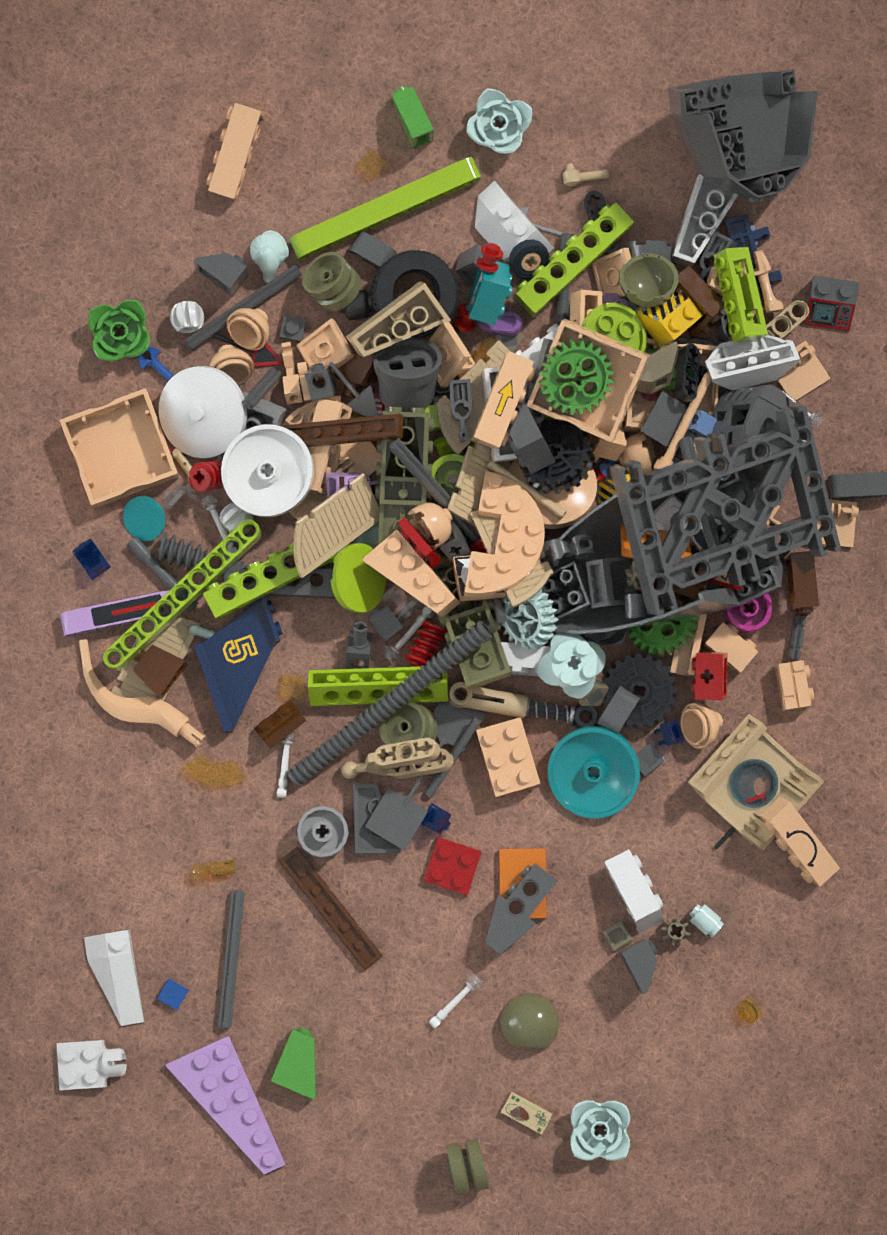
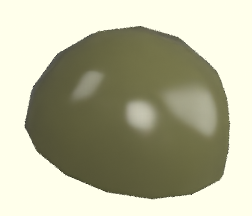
M642 253V255L630 259L626 264H623L619 272L620 285L625 296L631 302L643 307L660 306L673 296L679 283L678 271L674 264L667 258L655 253Z
M534 993L520 994L510 1000L503 1009L500 1019L503 1037L509 1045L516 1047L547 1048L557 1037L560 1026L558 1012L554 1005L544 996Z

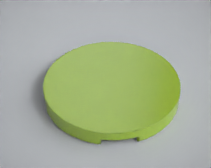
M614 302L605 303L592 309L584 318L581 326L642 352L645 351L647 343L646 329H644L636 312L627 305Z
M349 544L339 550L333 560V579H330L332 591L338 603L344 609L357 613L368 612L374 609L381 601L386 586V577L362 560L373 550L367 544Z

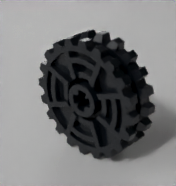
M553 420L552 424L542 423V427L539 429L556 462L533 474H530L527 466L522 468L520 463H518L524 477L527 478L528 484H534L535 490L543 489L545 494H549L550 491L560 494L561 490L569 492L572 486H580V481L582 479L586 480L589 477L587 472L593 470L594 466L591 463L595 461V455L592 453L594 451L593 445L590 444L591 442L589 437L586 436V431L579 430V427L574 424L570 425L568 421L564 420L562 423H559L558 420Z
M636 653L635 658L627 655L625 656V661L617 660L615 662V669L609 668L607 671L610 674L609 678H604L603 683H606L609 687L606 693L607 699L603 701L605 705L610 703L620 686L631 693L636 691L634 687L637 684L640 687L645 686L646 691L644 692L646 694L643 697L637 695L640 700L626 720V726L632 727L633 724H637L638 728H643L644 724H648L649 727L654 726L655 720L660 722L664 720V713L670 714L672 709L669 706L676 702V699L673 697V693H677V687H673V682L676 681L675 676L670 677L669 672L671 669L669 667L664 668L662 666L663 661L660 659L654 661L652 655L648 654L646 658H643L641 653Z

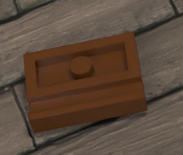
M289 700L269 717L263 719L254 730L271 750L307 720Z

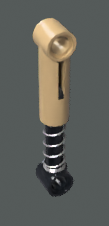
M464 682L454 684L448 694L449 703L456 708L464 707L521 718L534 715L536 718L556 719L557 722L559 720L566 721L567 724L569 723L577 729L593 726L597 721V712L592 706H571L568 708L567 705L561 707L557 706L556 703L550 705L546 701L543 703L536 702L535 699L530 701L528 696L481 687L468 690ZM457 690L464 691L466 699L463 701L457 700L454 692ZM582 712L589 714L590 722L583 723L580 721L579 714Z

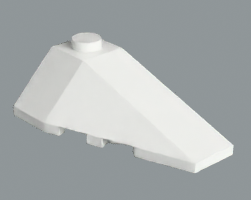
M130 930L84 937L87 961L120 1025L144 1022Z

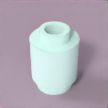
M697 904L689 913L692 917L689 921L705 935L708 934L713 937L724 925L720 921L721 918L705 904L702 906Z

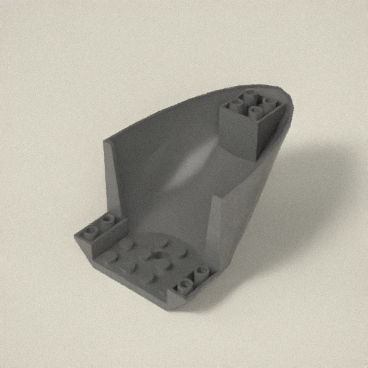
M742 470L723 476L716 488L727 496L737 499L746 507H749L753 499V486ZM673 474L672 476V483L674 484L676 481V474ZM632 488V489L630 490V497H631V498H632V497L634 496V494H635L634 488ZM690 488L674 493V495L683 502ZM617 494L595 507L559 538L561 541L571 543V539L574 536L591 535L595 550L594 556L578 560L574 555L566 557L565 554L559 560V565L554 566L550 549H548L545 553L546 556L541 558V563L549 562L554 573L543 586L542 593L549 594L548 600L554 601L552 608L557 609L554 613V617L558 618L554 622V625L557 627L555 632L573 634L611 632L723 611L741 606L780 588L782 585L783 566L779 555L767 559L755 557L760 579L750 581L746 577L744 578L745 571L742 565L740 567L742 580H745L746 583L742 585L744 591L709 582L706 591L698 593L697 600L689 597V602L683 607L675 610L664 608V614L656 616L648 613L647 617L626 619L625 605L592 608L586 562L624 557L621 554L620 528L624 521ZM671 495L651 501L653 511ZM728 504L725 506V514L729 511ZM718 523L716 525L718 534L722 536L725 533V527L722 523ZM733 526L732 528L734 529V532L728 537L730 541H732L737 531V529ZM740 549L736 552V558L740 556ZM622 565L610 566L614 600L624 599L625 587Z

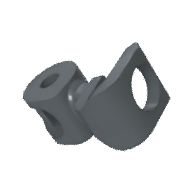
M591 535L574 536L571 539V543L559 539H553L549 542L554 566L559 565V560L565 554L566 557L574 555L578 560L587 559L595 555Z

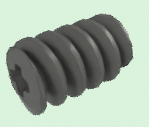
M164 532L158 548L159 560L164 561L167 557L168 564H172L176 560V566L179 568L185 562V569L190 570L192 566L195 567L207 556L208 548L202 552V544H199L196 549H193V541H190L185 546L184 538L176 543V535L167 540V532Z

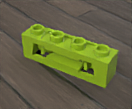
M725 248L714 255V265L719 278V288L722 291L724 310L729 323V332L733 343L756 342L767 336L768 332L749 248ZM742 260H744V264H745V268H746V272H747L744 276H743L744 268L741 267V262H740V261H742ZM754 310L756 312L758 324H755L753 320L754 314L752 313V311Z

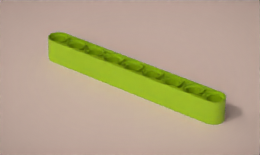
M468 157L290 237L289 241L298 260H304L307 255L310 257L326 250L327 246L329 248L348 240L347 237L353 238L360 231L366 232L368 228L373 229L388 222L390 218L393 220L410 212V209L413 211L429 204L430 200L432 202L451 194L450 191H458L471 185L472 181L473 183L479 181L482 177L473 157Z
M245 520L105 651L103 656L104 663L112 670L117 671L123 669L203 594L206 591V587L220 578L259 541L262 533L258 524L253 520ZM250 526L255 527L256 533L254 536L246 537L244 535L246 528ZM233 542L238 543V551L229 553L227 550L228 545ZM215 558L222 559V565L218 569L211 568V562ZM198 574L205 575V581L201 585L194 584V578ZM181 590L188 591V597L184 601L177 599V594ZM164 606H170L172 610L167 617L160 615V611ZM154 622L155 627L150 633L144 632L143 627L145 623ZM132 637L137 638V646L133 649L127 648L128 639ZM115 653L120 654V662L112 665L110 663L111 655Z

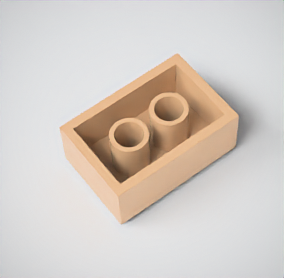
M521 717L476 730L495 798L540 785Z

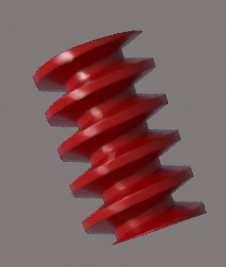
M223 460L200 462L193 465L188 476L191 487L198 492L223 489L221 477Z
M422 622L421 625L425 630L417 631L421 639H413L417 647L409 646L408 649L413 655L405 654L404 658L414 667L426 665L429 657H437L433 649L441 650L437 642L446 641L441 635L442 633H448L446 629L432 622Z

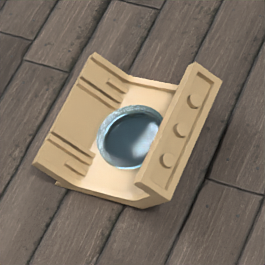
M748 714L688 783L713 810L752 845L755 844L764 851L776 836L774 833L770 834L763 826L765 821L760 814L779 797L791 802L798 812L824 781L799 763L766 732L767 727L762 722ZM759 777H766L769 780L770 788L765 797L756 803L745 801L758 796L753 788L754 782Z

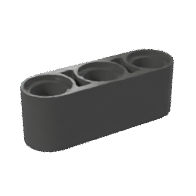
M887 472L828 476L829 499L837 500V497H839V500L860 499V496L862 498H879L882 495L887 497Z

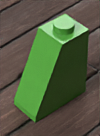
M403 86L396 89L394 94H392V102L412 149L433 141L434 129L413 86L409 88Z
M299 1026L298 1030L293 1028L271 1082L314 1100L316 1096L315 1037L311 1036L312 1031Z

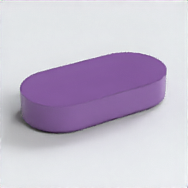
M504 311L502 318H498L495 325L478 321V326L486 334L514 336L522 330L523 321L517 313Z

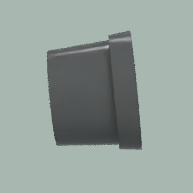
M410 337L373 353L374 370L378 376L379 397L386 407H402V412H411V408H427L434 400L436 379L440 373L442 354L438 347L425 339Z

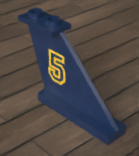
M265 596L261 597L204 643L194 645L225 733L234 731L275 643L279 642V636L283 635L279 621L274 623L271 615L275 613L272 601H266Z

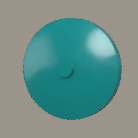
M587 726L568 733L555 746L548 763V781L556 799L570 812L586 818H604L621 811L632 800L640 782V763L634 748L622 735L616 734L604 727Z

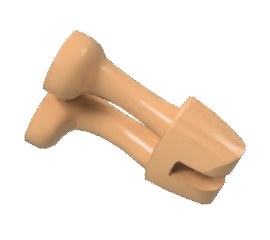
M762 250L754 251V263L756 266L754 274L755 277H758L762 289L765 314L783 310V303L775 298L770 286L768 272L771 268ZM742 260V261H740V262H741V267L744 268V272H743V276H744L747 272H746L744 260Z

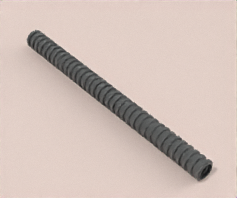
M478 621L477 626L473 625L471 627L472 630L465 631V635L461 634L460 639L456 638L454 644H449V648L445 647L443 652H438L437 657L433 656L432 661L428 660L426 665L420 666L421 669L415 670V674H410L409 679L405 678L404 683L400 682L398 687L392 688V692H387V696L383 695L381 700L378 699L376 701V704L370 705V709H365V713H360L359 718L355 717L353 719L354 722L350 721L348 726L342 727V731H337V735L333 734L331 739L328 738L326 740V743L320 744V748H315V752L312 751L309 753V756H305L304 761L300 760L298 765L295 764L293 766V769H288L287 775L292 783L300 787L302 782L308 781V777H313V773L317 774L319 769L322 770L324 768V765L330 764V760H335V756L338 757L341 755V752H345L346 747L350 748L352 743L358 742L357 739L363 738V734L367 735L369 733L368 730L372 731L374 726L380 725V721H385V717L389 718L391 713L396 712V708H402V704H407V700H412L413 695L417 696L419 694L418 691L422 692L424 687L430 686V682L434 683L436 681L435 678L439 679L441 673H447V669H452V665H457L458 660L462 661L464 659L463 656L467 657L470 655V651H475V647L479 648L481 642H486V638H492V633L484 622Z

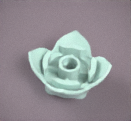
M487 88L478 98L476 114L470 117L467 123V134L475 143L490 147L495 152L502 154L513 153L521 145L522 134L531 123L532 108L520 100L509 101L502 92ZM499 120L500 123L504 122L505 125L499 129L494 126L495 121Z
M558 632L551 640L550 651L539 662L537 675L549 685L562 687L568 696L581 699L592 690L597 674L603 670L606 660L605 653L596 643L584 640L579 634ZM571 657H574V659H577L579 662V664L576 665V670H573V666H568V662L571 661Z
M586 1100L577 1103L571 1114L573 1134L570 1144L574 1156L586 1161L597 1157L610 1161L625 1158L630 1147V1139L626 1132L630 1123V1114L627 1106L617 1101L597 1103ZM604 1124L606 1128L603 1130L606 1133L603 1136L601 1134L595 1135V1125L601 1126Z

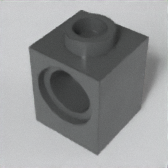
M323 363L311 365L310 369L305 373L311 400L334 396L337 389L331 367L329 365L324 366ZM315 376H322L325 379V385L317 384Z
M379 606L370 613L372 617L369 618V622L385 643L404 630V627L388 606L384 608Z

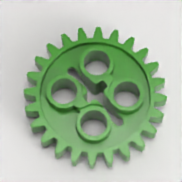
M572 339L569 341V346L561 342L560 350L553 347L555 354L553 356L546 354L549 362H541L546 369L538 372L544 377L538 383L545 386L540 390L541 393L548 394L545 400L547 402L553 401L551 406L555 409L560 406L559 410L562 413L568 408L570 415L574 414L575 409H577L580 415L583 414V408L592 412V404L600 407L598 400L606 401L603 393L612 391L607 387V384L614 383L608 377L614 374L612 369H607L612 364L611 361L605 360L608 355L605 352L600 353L601 348L599 346L593 348V343L590 341L585 345L582 339H579L577 345ZM586 359H590V366L586 369H582L583 361ZM562 363H568V369L565 372L560 373V365ZM596 372L595 376H587ZM576 373L580 374L581 376L577 377V381L572 379L576 377ZM557 378H566L559 382L556 381ZM593 382V388L588 392L584 391L585 384ZM570 385V392L567 395H562L563 387Z
M698 616L653 623L649 631H644L647 625L627 628L630 633L629 638L632 641L635 640L634 644L637 648L641 646V650L644 653L649 650L652 656L658 651V654L663 657L665 650L672 655L673 648H676L679 652L681 651V643L686 646L689 645L686 639L687 637L694 639L691 630H698L694 622H698L700 619ZM669 629H674L670 636H665Z

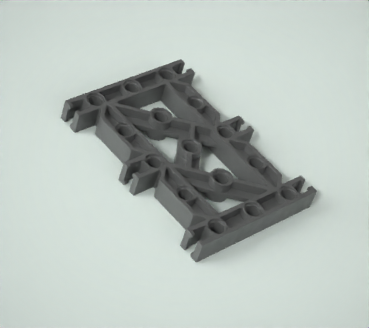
M794 404L790 406V410L779 409L775 411L780 432L768 431L730 445L726 444L724 433L712 432L707 434V438H694L693 441L698 460L686 459L645 473L644 475L641 463L630 460L625 462V466H628L630 481L626 479L625 467L620 465L610 467L647 613L658 616L664 614V608L669 610L678 609L672 586L685 588L725 573L728 575L730 584L737 586L745 585L746 583L745 580H742L740 568L742 565L745 571L744 578L746 577L750 581L759 580L760 575L755 557L767 559L806 544L809 546L810 554L818 557L828 555L827 550L834 552L841 550L806 405ZM791 410H793L794 421H795V424H794V425H793V422H792V419H791V416H790V415H792V411H791ZM799 432V439L796 441L795 435ZM711 441H712V446H713V452H712V453H711L710 448H709V445H708V443L711 442ZM758 445L759 451L757 455H755L754 450L755 447ZM717 459L718 465L714 470L713 463ZM772 460L761 483L753 488V499L749 507L716 489L723 476ZM675 473V474H676V481H675V483L673 484V483H672V476H673V474ZM791 475L801 517L764 529L774 507L782 502L783 489ZM808 476H809V477H810V483H809L808 486H807L806 480H807V478H808ZM632 488H634L635 494H634V496L631 498V497H630V490H631ZM690 488L679 511L672 515L670 529L661 544L651 501ZM769 490L770 496L766 499V492ZM728 504L729 511L725 514V506ZM705 511L712 514L716 519L723 520L737 529L732 541L681 559L692 536L699 532L701 518ZM687 518L688 525L684 529L683 522ZM821 521V527L818 529L817 524ZM646 533V541L642 543V535ZM780 534L781 540L779 544H777V537ZM822 537H824L825 546H823ZM740 549V556L736 558V552ZM698 563L699 570L695 573V566ZM655 578H657L658 584L654 588L653 581L655 580ZM658 595H661L663 604H660L661 609L659 608Z

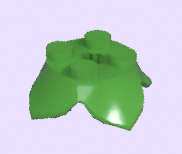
M125 300L117 307L99 305L89 310L88 325L94 335L92 347L98 359L112 362L124 357H138L148 350L150 336L145 328L146 313L139 301ZM125 328V335L116 337L117 334L114 331Z

